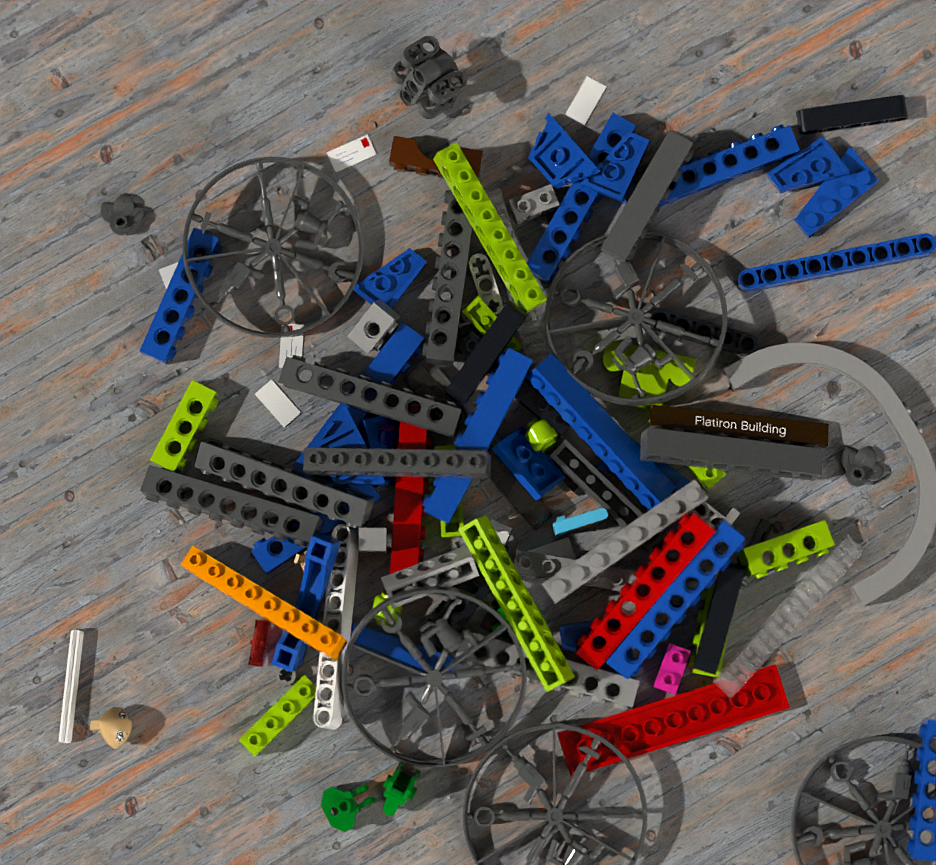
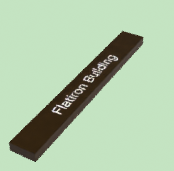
M652 405L650 410V426H661L665 430L681 428L684 429V432L689 433L704 431L706 435L727 434L731 438L746 436L750 440L769 439L771 442L811 444L815 447L825 448L828 446L829 424L661 405Z

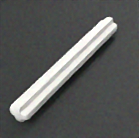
M72 630L70 635L59 731V742L71 743L84 636L82 630Z

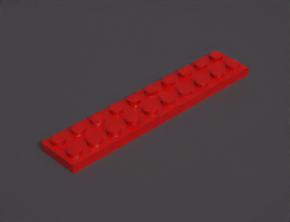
M774 664L589 722L579 727L589 729L606 738L629 759L788 709L790 706L777 666ZM564 730L558 732L557 735L570 776L572 777L579 763L583 762L587 755L579 747L587 746L591 748L594 738L577 731ZM600 742L598 748L594 750L600 756L598 759L590 757L585 772L622 760L608 746Z

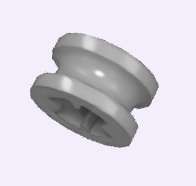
M279 667L276 672L277 681L284 686L292 685L297 678L296 670L292 672L293 676H290L292 679L288 682L286 679L281 680L280 675H283L281 671L284 669Z

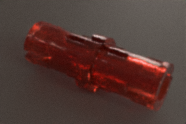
M255 619L253 639L250 640L252 645L248 665L263 666L265 647H268V642H266L270 624L268 621Z

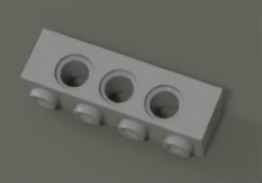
M466 545L381 577L388 597L412 588L424 586L451 587L475 578L479 574L471 552ZM432 593L420 594L404 598L391 605L392 608H395L408 602L414 601L416 599L422 598L424 596L430 595Z

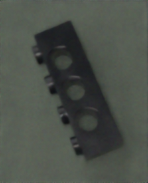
M475 563L479 576L461 582V584H456L452 588L466 591L467 583L475 581L479 585V590L474 595L484 600L491 589L477 563ZM449 598L447 602L443 600L435 610L438 613L434 620L429 618L427 622L443 618L455 599ZM462 598L465 602V609L462 612L451 611L448 616L452 622L451 627L460 632L479 607V604ZM429 626L427 629H425L424 633L428 631L430 628H432V626ZM433 634L430 637L432 643L443 651L445 648L437 634Z

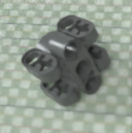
M424 36L406 47L401 54V61L391 71L393 81L402 84L399 91L402 102L408 107L418 103V111L425 119H433L451 108L456 101V95L461 93L467 84L465 74L458 70L453 58L440 48L438 40L433 36ZM423 43H430L434 51H426ZM407 68L409 69L405 75L398 73L399 71L403 72ZM451 78L459 79L461 86H454L451 83ZM434 103L436 104L435 107L433 108V110H432V109H428V110L426 109V106L429 107V106L433 105Z

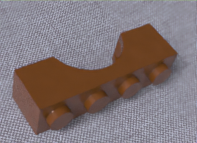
M394 136L389 160L390 166L394 167L393 170L399 172H406L407 169L415 170L416 174L429 176V173L438 174V178L444 179L434 160L425 157L420 152L416 139ZM460 147L479 180L483 151Z

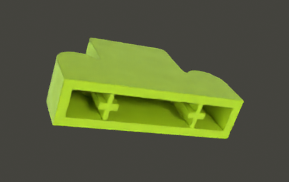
M614 341L605 348L602 365L604 370L610 374L623 372L618 396L631 398L635 394H639V391L635 386L632 375L625 370H619L612 362V358L615 357L623 365L614 353L621 342ZM631 344L624 352V356L629 359L639 346ZM653 349L659 359L667 355L664 351ZM675 354L693 373L696 358ZM673 360L661 368H658L653 361L652 364L638 370L636 373L640 388L647 393L645 398L665 394L668 382L673 387L679 388L691 380ZM662 402V403H658V404H653V405H661V406H662V405H663V402ZM652 405L633 406V407L640 408V409H645L646 406L651 407Z

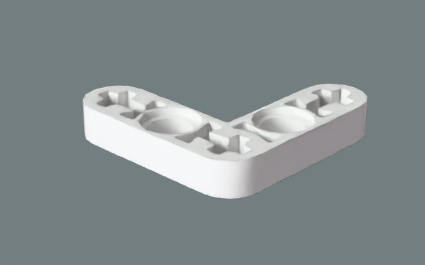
M475 254L469 260V269L477 293L487 306H489L490 301H493L494 304H499L496 312H493L498 316L503 309V302L489 260L484 254ZM476 259H480L481 262L485 261V264L482 265L483 272L489 271V275H482L476 278L475 275H480L478 267H473ZM485 279L490 280L493 285L492 289L486 292L482 291L479 287L480 282ZM461 311L462 319L465 323H459V329L473 325ZM441 314L440 322L447 320V314Z

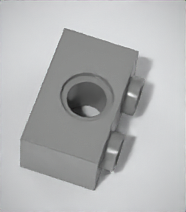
M379 299L370 306L347 337L368 354L374 350L379 351L386 342L383 339L386 334H392L398 327L397 320L400 318V315ZM372 323L379 325V333L373 331Z
M359 528L358 551L360 553L388 554V549H392V534L388 533L387 528Z

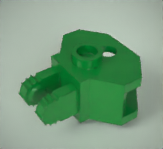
M400 761L393 776L388 774L383 784V787L386 788L383 796L387 799L382 810L386 816L394 815L399 805L404 806L407 799L412 801L418 789L414 785L421 773L420 770L417 769L411 778L401 773L404 763Z
M368 784L347 792L334 786L323 791L321 807L332 827L343 832L354 828L357 812L376 801L373 796L357 804L354 798L355 795L367 791L369 788ZM333 807L338 809L337 815L331 813Z

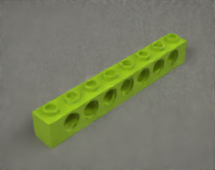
M456 142L437 152L433 159L517 306L527 313L542 306L547 300L545 294L458 143Z
M488 516L476 518L459 528L461 536L546 692L574 678L575 675Z

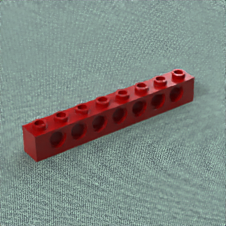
M695 510L690 514L686 512L678 522L680 526L677 530H671L664 538L666 543L660 549L658 547L654 549L649 556L651 560L646 566L642 564L634 574L636 578L631 584L627 582L619 592L621 594L616 601L612 599L605 608L607 612L603 617L600 618L598 616L590 625L592 630L587 635L582 634L575 643L577 645L576 654L596 670L600 668L716 532L715 526ZM685 532H692L694 534V538L691 541H685L681 536ZM671 549H676L680 554L677 558L672 559L667 556V552ZM655 567H662L665 572L661 576H656L652 573V570ZM641 584H646L650 587V590L647 593H640L637 587ZM630 601L635 604V608L625 610L622 605ZM617 619L621 624L613 628L608 625V621ZM596 636H602L606 642L598 645L594 643L593 639Z

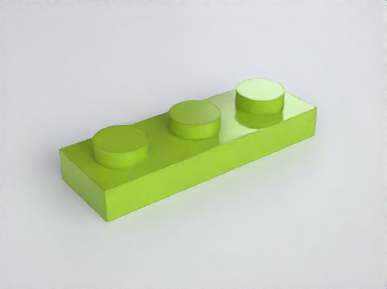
M479 295L461 310L483 336L497 318ZM513 336L503 352L506 353L508 348L518 352L523 346Z

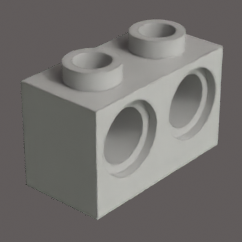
M550 184L509 200V207L518 226L557 211L559 203Z

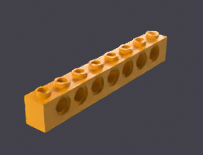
M193 545L180 564L191 574L334 661L338 659L348 643L338 633Z

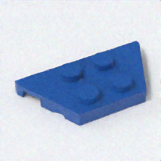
M549 113L545 118L547 121L543 132H539L536 144L532 147L528 156L532 163L556 189L599 173L600 169Z
M346 405L340 408L334 419L328 424L326 430L314 444L316 448L368 449ZM330 475L333 482L340 485H377L386 483L383 476Z

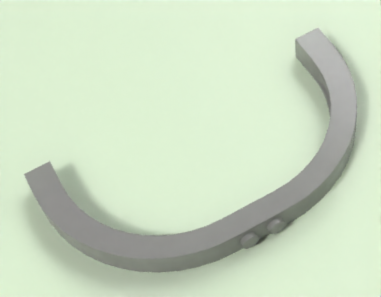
M785 343L758 350L722 370V374L733 391L767 372L790 366H814L837 372L858 384L875 401L911 462L917 487V507L911 530L899 551L890 561L871 575L850 586L862 607L882 596L907 577L924 555L932 539L936 526V468L930 450L921 435L923 430L917 421L913 422L909 415L911 414L910 408L906 402H901L886 380L871 366L845 351L815 343Z

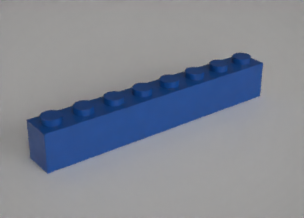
M402 322L362 375L371 378L370 382L379 384L380 381L393 385L392 389H394L398 383L396 378L399 374H405L412 365L409 362L414 355L418 357L423 351L424 337ZM355 385L348 394H352L355 391ZM370 389L365 393V399L368 401H373L377 397L375 390ZM339 404L306 448H316L315 442L326 430V427L334 419L343 404ZM346 405L357 428L361 427L360 420L370 418L368 416L370 412ZM304 451L293 464V468L303 471ZM315 475L323 479L327 477V475Z
M510 348L507 349L506 353L501 352L496 362L499 364L495 373L491 371L486 381V384L489 385L486 392H480L475 402L478 405L475 413H469L465 424L468 426L464 434L460 432L455 440L456 450L488 451L533 364L532 359ZM436 477L433 483L436 486L433 494L428 493L422 504L425 507L424 512L449 525L473 478Z
M552 353L526 376L531 385L543 395L546 401L562 416L563 420L569 423L578 436L593 449V452L607 464L609 469L620 478L624 485L633 492L641 504L648 510L660 504L676 488L653 462L640 460V447L589 392L575 381L563 364Z

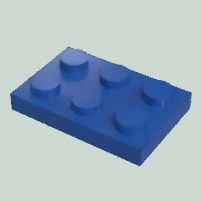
M521 426L496 444L492 450L537 501L566 477L546 453L537 452L532 449L524 437L526 430Z

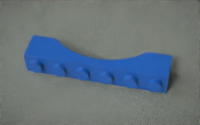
M318 533L311 537L305 555L302 584L295 604V608L317 620L342 540L324 533ZM284 630L278 641L271 664L289 672L300 669L308 644Z

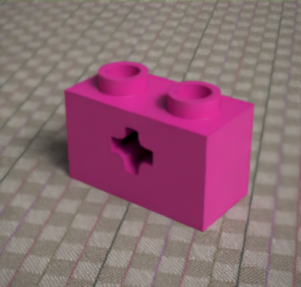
M668 643L653 688L676 695L691 651Z

